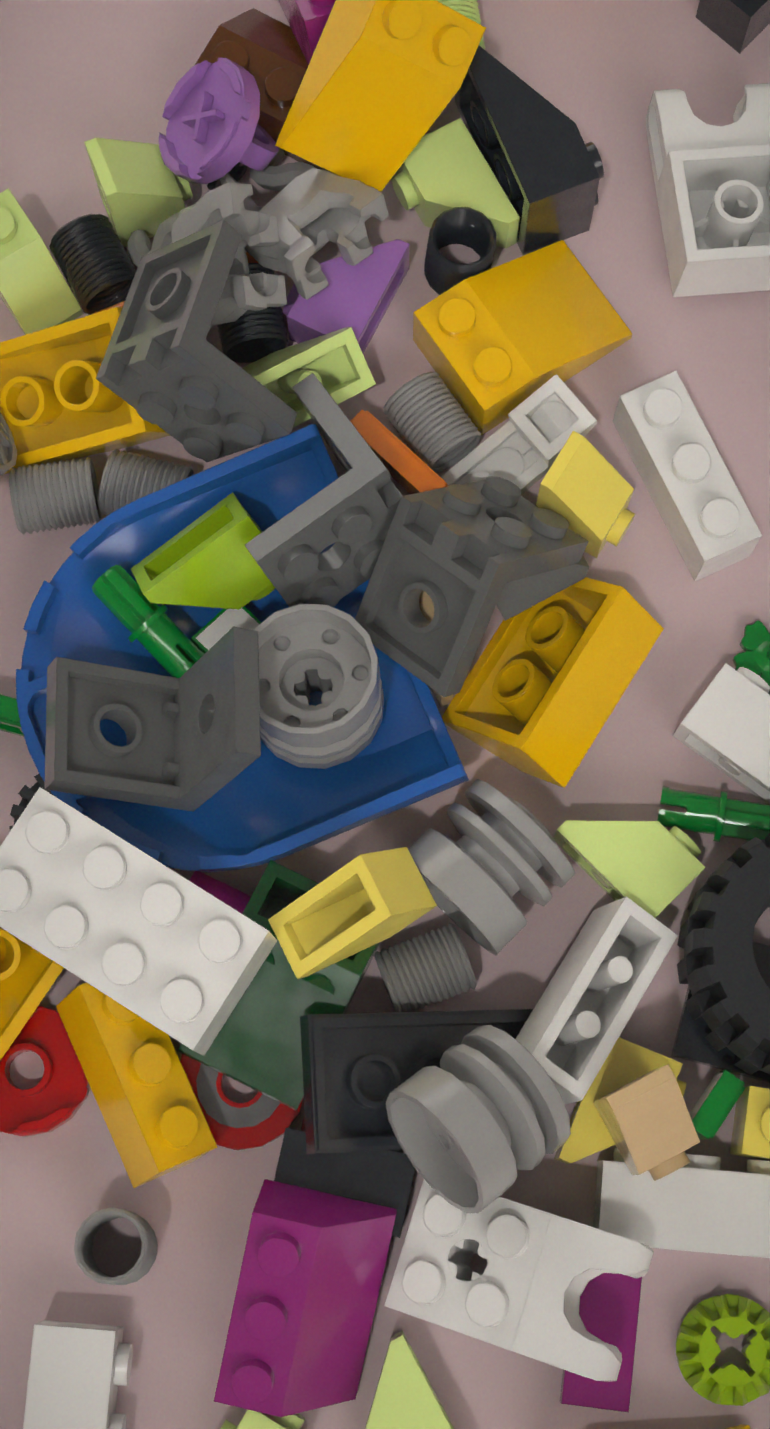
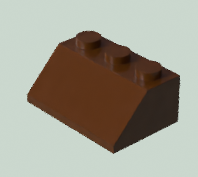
M252 8L220 24L195 65L205 60L213 64L219 60L218 58H227L252 74L260 92V117L257 124L277 142L308 68V63L290 26ZM284 150L286 156L298 162H304L317 169H323Z

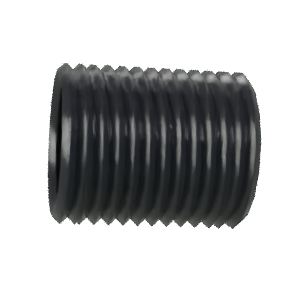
M455 207L444 211L434 220L428 236L424 275L429 286L439 295L464 279L491 269L496 248V231L492 222L482 212L470 207ZM451 244H462L472 248L480 256V259L470 264H457L447 260L439 250Z
M88 214L80 216L61 227L52 237L49 247L83 312L90 315L125 301L137 270L132 265V261L129 259L126 250H124V246L121 244L118 235H116L111 222H109V218L102 214Z
M248 263L249 274L262 272L274 274L272 269L263 267L259 263ZM267 307L259 311L247 310L234 322L218 324L223 354L234 362L250 363L286 348L288 339L282 308Z

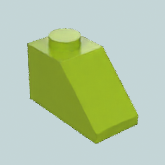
M233 492L131 568L144 596L150 603L239 610L251 600L262 599L275 589L274 585L245 547L246 543L263 531Z

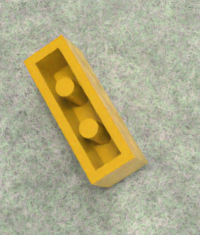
M87 982L78 985L56 1006L133 1188L184 1167L217 1148V1144L168 1034Z

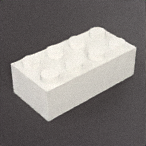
M39 787L0 846V927L186 1047L203 1056L210 1048L277 942V939L264 927Z

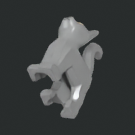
M279 148L278 153L264 171L250 168V177L262 188L280 192L264 207H257L251 196L243 200L244 207L247 210L277 216L279 242L269 247H250L247 244L244 249L261 266L287 273L293 279L298 293L308 300L329 286L327 278L321 270V265L311 256L320 251L330 241L338 245L343 260L347 264L355 266L373 254V249L366 232L365 221L371 216L383 221L389 214L383 193L361 181L340 177L328 170L317 169L304 162L287 163L277 166L284 158V150ZM229 173L220 178L222 185L229 182L238 183Z
M229 182L208 191L194 205L176 212L159 224L152 248L150 240L143 230L138 229L132 232L128 240V255L132 264L138 268L141 257L222 220H225L242 235L209 331L213 325L236 321L247 310L259 311L267 307L287 305L284 276L265 274L263 272L249 274L248 259L244 247L247 244L250 247H269L279 242L277 216L247 210L244 207L243 200L254 195L251 184Z

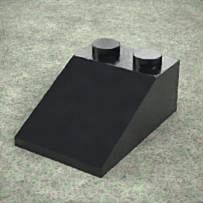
M478 46L463 83L455 94V103L466 128L520 217L517 244L522 255L589 231L593 209L598 204L597 189L599 180L604 177L602 160L593 142L585 144L574 121L481 46Z

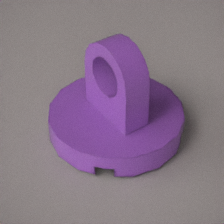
M218 58L219 60L213 64L205 60L194 65L177 82L164 107L162 117L169 120L166 135L159 132V149L164 165L175 175L192 183L208 184L220 179L238 162L254 170L264 171L279 151V148L275 146L276 142L257 124L260 117V92L254 76L242 66L227 58Z

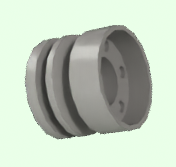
M298 604L274 612L254 629L258 631L260 740L276 757L300 768L326 769L352 760L372 742L383 718L384 693L380 679L378 657L370 635L351 615L329 605ZM322 691V704L316 706L309 705L310 693Z
M477 779L466 790L465 796L479 816L456 802L447 809L451 822L462 837L455 843L446 835L428 828L408 850L437 906L475 942L497 956L527 924L523 913L512 897L519 892L527 899L545 906L551 900L552 894L538 874L552 884L562 888L574 876L575 871L569 860L556 845V841L550 832L529 810L516 800L506 797L487 782Z
M491 1025L476 1027L464 1036L461 1045L451 1046L444 1051L440 1060V1068L437 1066L423 1067L390 1092L386 1101L389 1123L398 1143L412 1165L431 1188L449 1204L465 1213L481 1212L512 1187L517 1179V1169L533 1170L541 1163L545 1154H553L565 1144L571 1134L569 1114L558 1089L545 1069L522 1044L507 1032Z

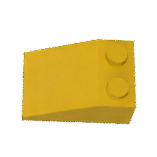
M336 0L275 146L340 177L361 181L382 192L460 89L486 27L437 0Z
M563 240L464 279L413 312V341L435 372L442 378L443 383L450 389V393L454 394V398L461 404V408L468 414L471 422L475 424V427H478L477 430L481 432V436L508 419V413L554 375L557 374L563 382L567 381L630 340L633 335Z
M114 307L0 342V412L12 432L16 445L17 459L16 465L13 466L15 469L19 466L22 468L23 465L28 467L29 464L31 466L35 464L40 466L41 463L46 465L48 462L52 464L54 461L58 463L60 460L77 459L170 436L158 425L152 424L140 417L134 407L96 379L123 307Z

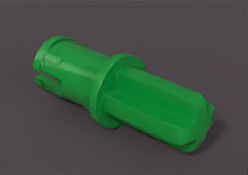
M114 565L110 567L94 582L92 586L93 593L131 632L127 639L131 643L137 639L171 677L180 678L205 654L168 617L165 612L169 607L166 604L159 607L156 603H150L142 593L139 585L121 566Z
M663 786L660 804L685 808L686 812L659 809L657 821L664 827L672 828L676 826L682 830L714 835L713 841L720 842L721 836L748 841L756 837L762 840L770 833V805L727 798V791H721L720 797L669 789V787Z

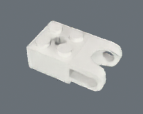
M770 83L745 85V94L737 104L733 114L734 123L725 126L706 124L696 117L688 103L685 91L681 89L653 91L646 114V132L673 297L770 290Z
M424 1179L384 1306L596 1381H617L622 1363V1353L616 1346L602 1341L586 1330L579 1315L580 1295L590 1280L603 1273L622 1274L633 1278L644 1277L649 1270L654 1251L643 1243L502 1197L495 1199L479 1213H465L449 1204ZM477 1251L479 1256L487 1259V1267L483 1273L474 1271L472 1273L470 1268L472 1256Z

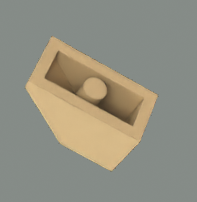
M669 1064L652 1070L593 1102L632 1175H640L649 1171L653 1180L656 1181L690 1163L685 1150L700 1143L676 1077Z

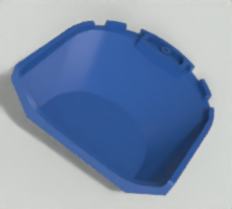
M316 424L306 426L115 510L93 525L71 545L70 549L73 553L61 565L50 583L44 580L32 603L23 628L27 632V637L22 655L21 669H16V696L21 729L28 751L44 782L47 667L56 657L171 677L137 639L132 643L127 639L131 632L93 593L92 586L94 582L110 567L119 565L137 583L131 571L132 567L232 492L260 529L265 531L338 479V475ZM335 543L326 547L321 553L329 550ZM370 579L340 599L333 608L345 612L355 619ZM276 588L266 597L259 600H251L245 605L260 622L266 620L274 612L289 608ZM166 604L169 609L165 613L191 640L223 608ZM374 646L378 657L380 679L384 693L383 718L372 742L350 761L326 769L300 768L276 757L260 740L261 756L194 812L51 791V793L166 867L185 871L218 872L259 866L269 863L270 860L275 861L464 783L469 779L428 685ZM322 691L310 693L309 705L316 706L322 704ZM109 719L100 720V731L103 737L112 745L126 746L127 737L119 724Z

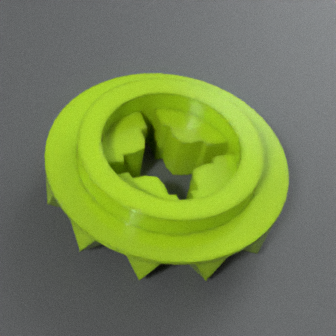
M733 1294L712 1296L694 1306L682 1321L676 1339L678 1366L689 1386L705 1399L721 1405L744 1406L760 1396L768 1394L770 1390V1313L753 1300ZM713 1326L718 1332L725 1333V1335L733 1339L741 1334L746 1335L752 1330L753 1333L746 1339L747 1343L741 1350L743 1356L747 1359L745 1363L751 1369L748 1373L730 1362L723 1364L721 1367L717 1365L711 1371L708 1370L716 1362L714 1358L721 1351L715 1341L717 1337L710 1330Z

